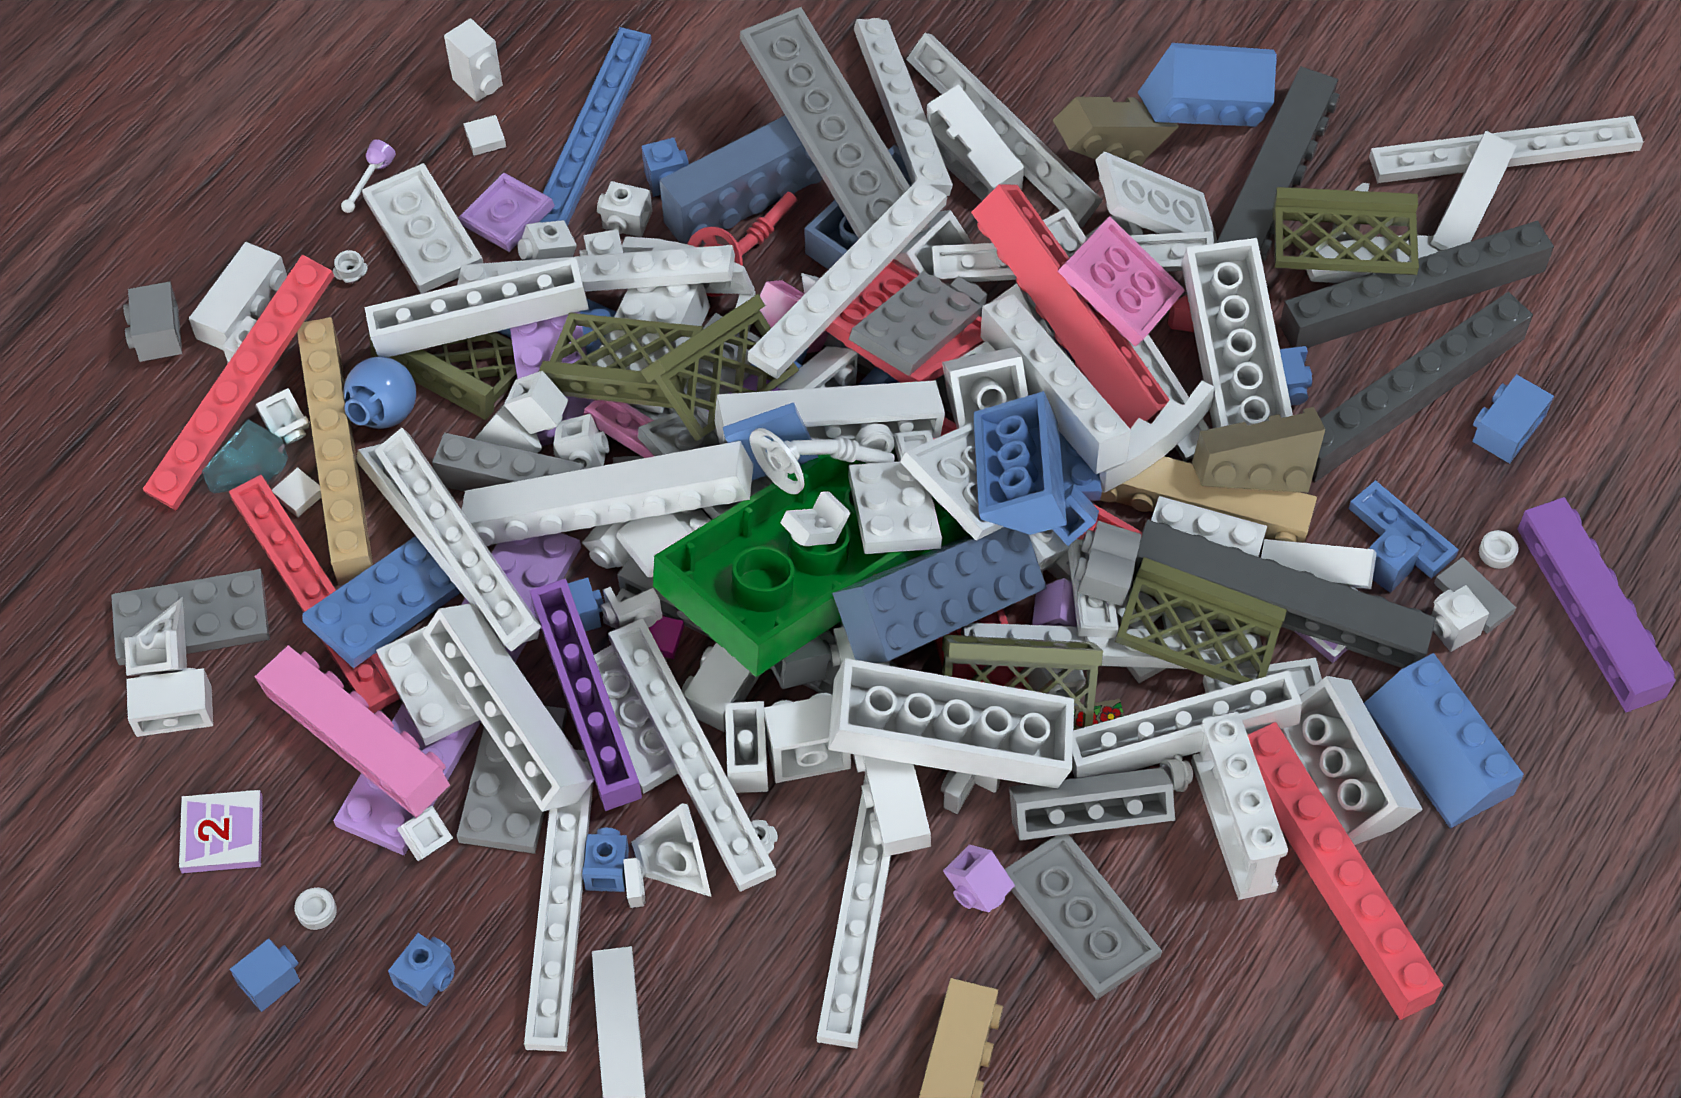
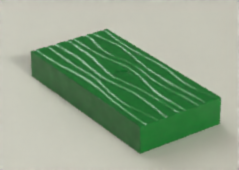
M894 447L891 453L894 454V462H899ZM818 455V458L809 460L800 466L804 477V488L798 494H789L772 483L750 496V500L742 501L654 555L653 587L757 677L842 621L832 593L934 549L865 554L848 473L849 465L867 463L858 460L850 463L834 459L831 455ZM788 473L787 478L798 481L795 473ZM829 491L850 512L838 539L834 544L812 545L810 547L798 544L792 539V534L780 523L785 512L789 510L813 509L820 493ZM932 496L942 536L941 546L969 535L954 517Z

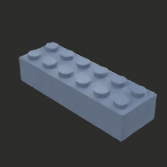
M783 116L660 179L663 220L680 243L687 244L692 235L702 228L719 227L730 229L739 221L753 214L761 213L768 206L778 202L787 192L795 194L810 184L820 182L823 178L787 117Z
M1003 527L978 540H975L969 534L941 546V549H934L832 594L855 660L882 663L1047 589L1029 534Z

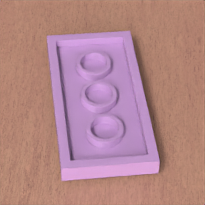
M568 314L510 328L517 379L537 373L543 361H550ZM576 326L572 335L575 340L584 335L583 326ZM585 346V347H583V348H581V349L583 350V352H584L585 355L587 356V351H586V346ZM575 351L563 358L561 363L572 364L581 359V357ZM565 396L569 401L562 414V421L583 416L584 409L594 399ZM556 427L552 430L537 432L541 446L554 444Z

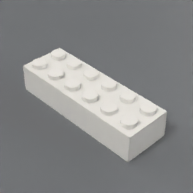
M1257 238L1186 247L1181 266L1203 380L1214 386L1212 406L1209 410L1213 428L1246 422L1247 425L1269 421V416L1280 414L1281 418L1293 416Z
M845 658L834 678L828 750L1058 789L1072 770L1074 698Z

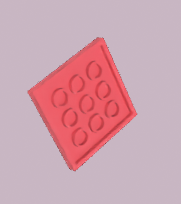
M893 259L825 331L900 383L934 381L944 374L942 362L958 359L984 343L980 337L982 320L980 316L910 376L848 340L854 326L918 276V274L902 263Z

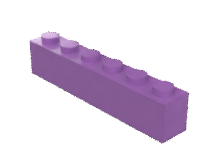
M1565 497L1525 510L1517 530L1625 712L1665 699L1676 681L1673 668L1668 661L1663 660L1656 648L1652 633L1641 624L1633 602L1624 596L1618 586L1616 574L1611 568H1607L1600 556L1597 543L1594 539L1589 538L1584 530L1578 512L1570 507Z
M566 578L529 590L537 620L541 625L543 637L605 811L642 799L636 771Z

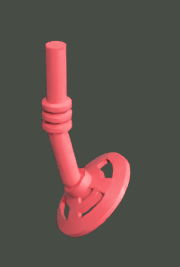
M787 192L764 217H759L756 220L757 222H754L752 227L747 229V235L738 242L729 232L722 228L705 227L695 232L687 244L699 247L702 241H704L706 244L703 247L723 246V244H717L715 235L720 236L733 246L735 252L734 262L736 261L737 264L743 266L742 256L756 244H762L764 239H767L769 234L773 233V226L797 202V198L791 192ZM706 293L707 296L711 297L725 295L721 293Z

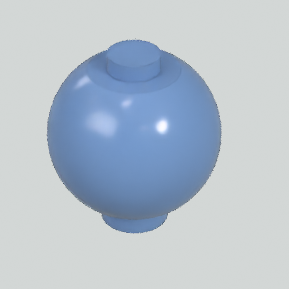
M372 357L361 361L350 371L345 380L343 390L345 413L353 423L370 428L385 429L401 423L411 413L416 401V385L411 373L401 363L387 357Z

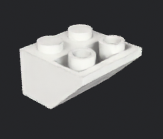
M825 347L799 368L797 373L777 387L780 390L856 386L858 353L850 348Z

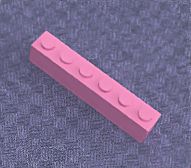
M288 645L255 676L267 697L417 818L450 786L443 773V770L446 768L444 763L431 751L426 755L420 751L417 741L406 731H403L401 734L393 729L394 724L381 711L378 710L375 714L368 709V703L356 691L353 690L350 694L343 689V683L332 672L322 673L319 670L320 666L307 652L304 651L300 655Z

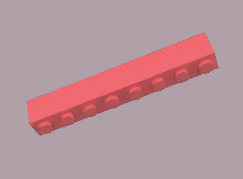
M999 184L971 212L978 221L977 226L979 230L992 241L997 249V256L1015 274L1018 286L1029 294L1036 304L1035 309L1037 313L1050 324L1055 332L1057 342L1068 350L1075 360V366L1087 377L1093 387L1125 424L1131 429L1138 418L1152 424L1170 399L1129 341L1121 336L1118 330L1101 313H1098L1091 303L1075 288L1071 287L1058 272L1069 257L1018 185Z
M1274 722L1248 734L1282 832L1400 1020L1434 1004L1444 986L1278 724Z

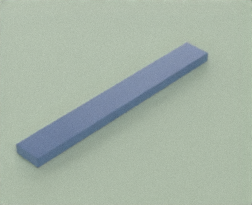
M622 27L619 28L543 191L544 195L552 198L555 207L540 222L564 220L568 226L650 47L651 34Z

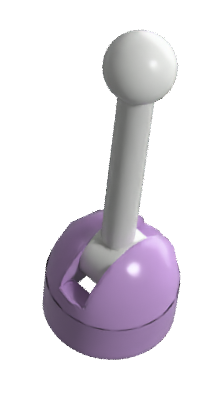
M373 140L366 152L369 167L349 199L342 202L341 208L344 212L351 213L355 209L354 202L374 170L385 169L393 161L396 152L387 143L381 140Z

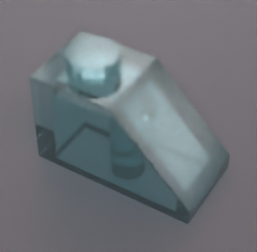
M248 419L206 465L202 473L211 492H226L259 475H262L265 481L268 482L274 474H278L283 470L289 458L282 438Z

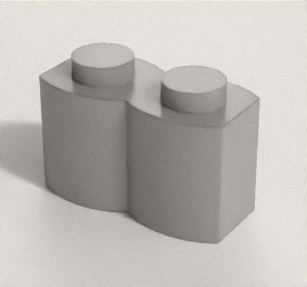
M1097 521L1094 531L1087 530L1080 551L1086 553V557H1080L1074 574V579L1080 580L1078 592L1122 606L1131 584L1141 534L1101 521Z

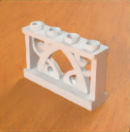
M1238 712L1203 719L1201 727L1204 739L1199 754L1192 755L1191 763L1238 900L1276 892L1278 883L1275 872L1280 857L1287 855L1288 847L1242 718Z

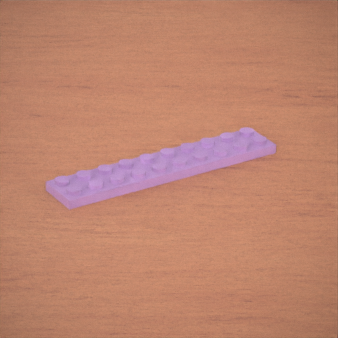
M563 533L498 543L491 554L537 620L529 590L562 580L581 549L580 540ZM465 598V599L463 600V602H462L461 605L470 604V603H469V602L467 601V599ZM527 642L522 643L513 651L505 648L514 662L518 659ZM403 704L392 720V723L394 724L393 729L399 734L403 731L409 733L419 744V750L425 755L431 751L444 763L446 768L443 770V773L448 780L479 727L481 720L425 746ZM361 773L333 821L335 826L405 856L409 847L397 828L414 816Z

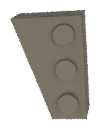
M1075 97L1053 119L1069 150L1093 159H1097L1105 151L1138 166L1143 165L1146 158L1179 127L1177 123L1155 122L1145 104L1138 102L1136 97H1127L1125 102H1113L1111 97Z
M1315 408L1303 409L1302 414L1281 418L1280 414L1269 416V421L1251 425L1241 422L1200 431L1192 464L1201 485L1308 493L1326 430Z

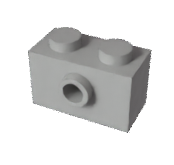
M171 282L128 289L129 304H124L123 308L126 322L130 325V327L125 328L129 349H136L140 362L182 354L179 309Z

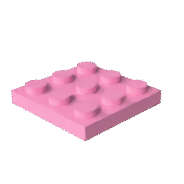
M1110 216L1058 270L1067 283L1089 301L1092 307L1098 313H1101L1118 330L1120 335L1128 339L1135 347L1150 333L1185 291Z

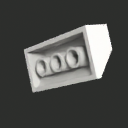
M1326 676L1300 696L1302 701L1300 724L1283 728L1281 731L1354 845L1394 831L1423 810L1351 680Z

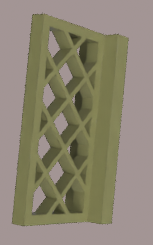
M1277 187L1272 208L1275 268L1417 275L1419 270L1416 220L1418 194ZM1283 220L1299 221L1303 225L1293 232L1283 224ZM1319 222L1335 223L1338 227L1331 233H1327L1317 224ZM1367 224L1373 227V229L1366 235H1363L1353 225ZM1407 226L1408 231L1399 237L1388 227ZM1309 230L1321 239L1312 247L1300 238ZM1343 232H1346L1356 240L1348 248L1335 239ZM1381 234L1391 244L1384 250H1381L1370 240ZM1293 243L1304 253L1299 257L1283 256V249ZM1329 245L1339 255L1335 258H1324L1318 251ZM1363 246L1374 257L1371 260H1360L1353 253ZM1399 248L1409 256V262H1396L1389 255Z
M758 294L641 370L648 383L653 380L657 382L695 441H698L716 428L714 420L719 389L731 393L771 391L799 371L793 362L778 379H775L760 368L745 364L746 349L750 350L756 344L747 340L748 326L754 323L762 337L771 329L760 311L766 305ZM724 342L738 346L737 361L723 357ZM699 359L713 362L712 378L698 374ZM722 365L736 369L735 384L720 380ZM744 372L758 376L757 391L743 388ZM676 375L688 379L687 395L676 390L670 381L671 377ZM697 382L711 386L710 402L695 397ZM694 406L709 410L708 425L703 428L694 417Z
M569 313L550 361H543L539 371H543L564 396L673 408L655 380L648 383L641 370H627L626 367L642 358L649 366L653 363L648 356L649 354L664 346L670 352L674 349L671 342L680 337L691 338L702 331L703 326ZM576 326L590 327L593 330L576 340L572 336ZM614 330H623L625 332V335L609 344L604 338L606 334ZM648 333L658 335L659 338L643 347L637 341V339ZM599 339L603 347L586 356L581 348ZM632 342L637 350L619 359L615 351ZM575 351L581 357V359L572 364L561 363L563 358ZM607 355H610L614 360V363L607 367L592 365ZM676 375L671 377L670 381L676 390L685 394L684 388L688 379Z
M496 332L442 344V354L432 355L421 349L387 357L405 366L411 373L414 382L484 420L494 412V403L517 379L516 365H502L500 358L514 355L512 341ZM370 338L371 358L378 357ZM485 340L493 346V348L473 350L472 342ZM467 343L468 351L448 353V344ZM487 358H495L497 366L477 368L475 361ZM470 360L472 369L460 370L450 363ZM499 376L500 381L494 387L479 380V378Z
M1143 558L1131 586L1132 589L1115 639L1116 643L1233 686L1253 680L1242 676L1236 665L1250 660L1257 672L1256 679L1267 676L1278 633L1284 622L1287 609L1154 560ZM1139 592L1154 596L1160 605L1145 610L1138 598ZM1181 606L1189 609L1195 618L1181 623L1173 608ZM1165 612L1173 627L1159 632L1150 617ZM1216 619L1225 622L1231 632L1217 636L1209 621ZM1142 620L1150 636L1139 638L1128 634V626ZM1200 625L1209 640L1195 645L1186 630ZM1252 632L1267 638L1266 645L1254 650L1245 634ZM1178 634L1186 649L1179 652L1169 649L1164 638ZM1236 638L1245 653L1231 659L1222 643ZM1214 647L1222 662L1216 665L1207 663L1200 652Z
M943 636L942 651L944 652L942 675L952 677L953 663L970 664L978 673L971 679L972 681L980 682L983 679L985 683L992 684L986 676L997 666H1008L1016 676L1004 686L1013 688L1021 681L1029 691H1034L1024 678L1035 668H1046L1053 678L1037 692L1048 693L1059 683L1070 698H1074V704L1076 703L1083 711L1082 728L1093 725L1098 666H1102L1103 650L1093 642L979 636ZM975 664L987 666L980 670ZM1014 666H1016V667H1025V668H1024L1023 670H1021L1020 672H1018V671L1014 668ZM1052 668L1063 670L1056 674ZM1074 669L1087 670L1086 684L1073 694L1062 680ZM1085 695L1083 705L1079 700Z

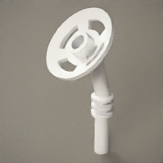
M757 428L750 434L751 449L758 464L774 484L789 494H798L804 488V477L798 462L800 455H831L834 459L850 463L855 460L866 463L894 462L895 460L892 453L860 446L855 440L843 439L839 436L834 439L792 440L790 442L781 440L778 436L764 428ZM764 436H769V437L773 438L774 440L771 441L770 439H768V438H766V437H764ZM788 473H795L798 481L787 478Z

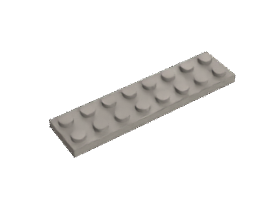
M802 7L741 30V42L858 239H860L910 188L908 182ZM931 221L919 233L930 229Z

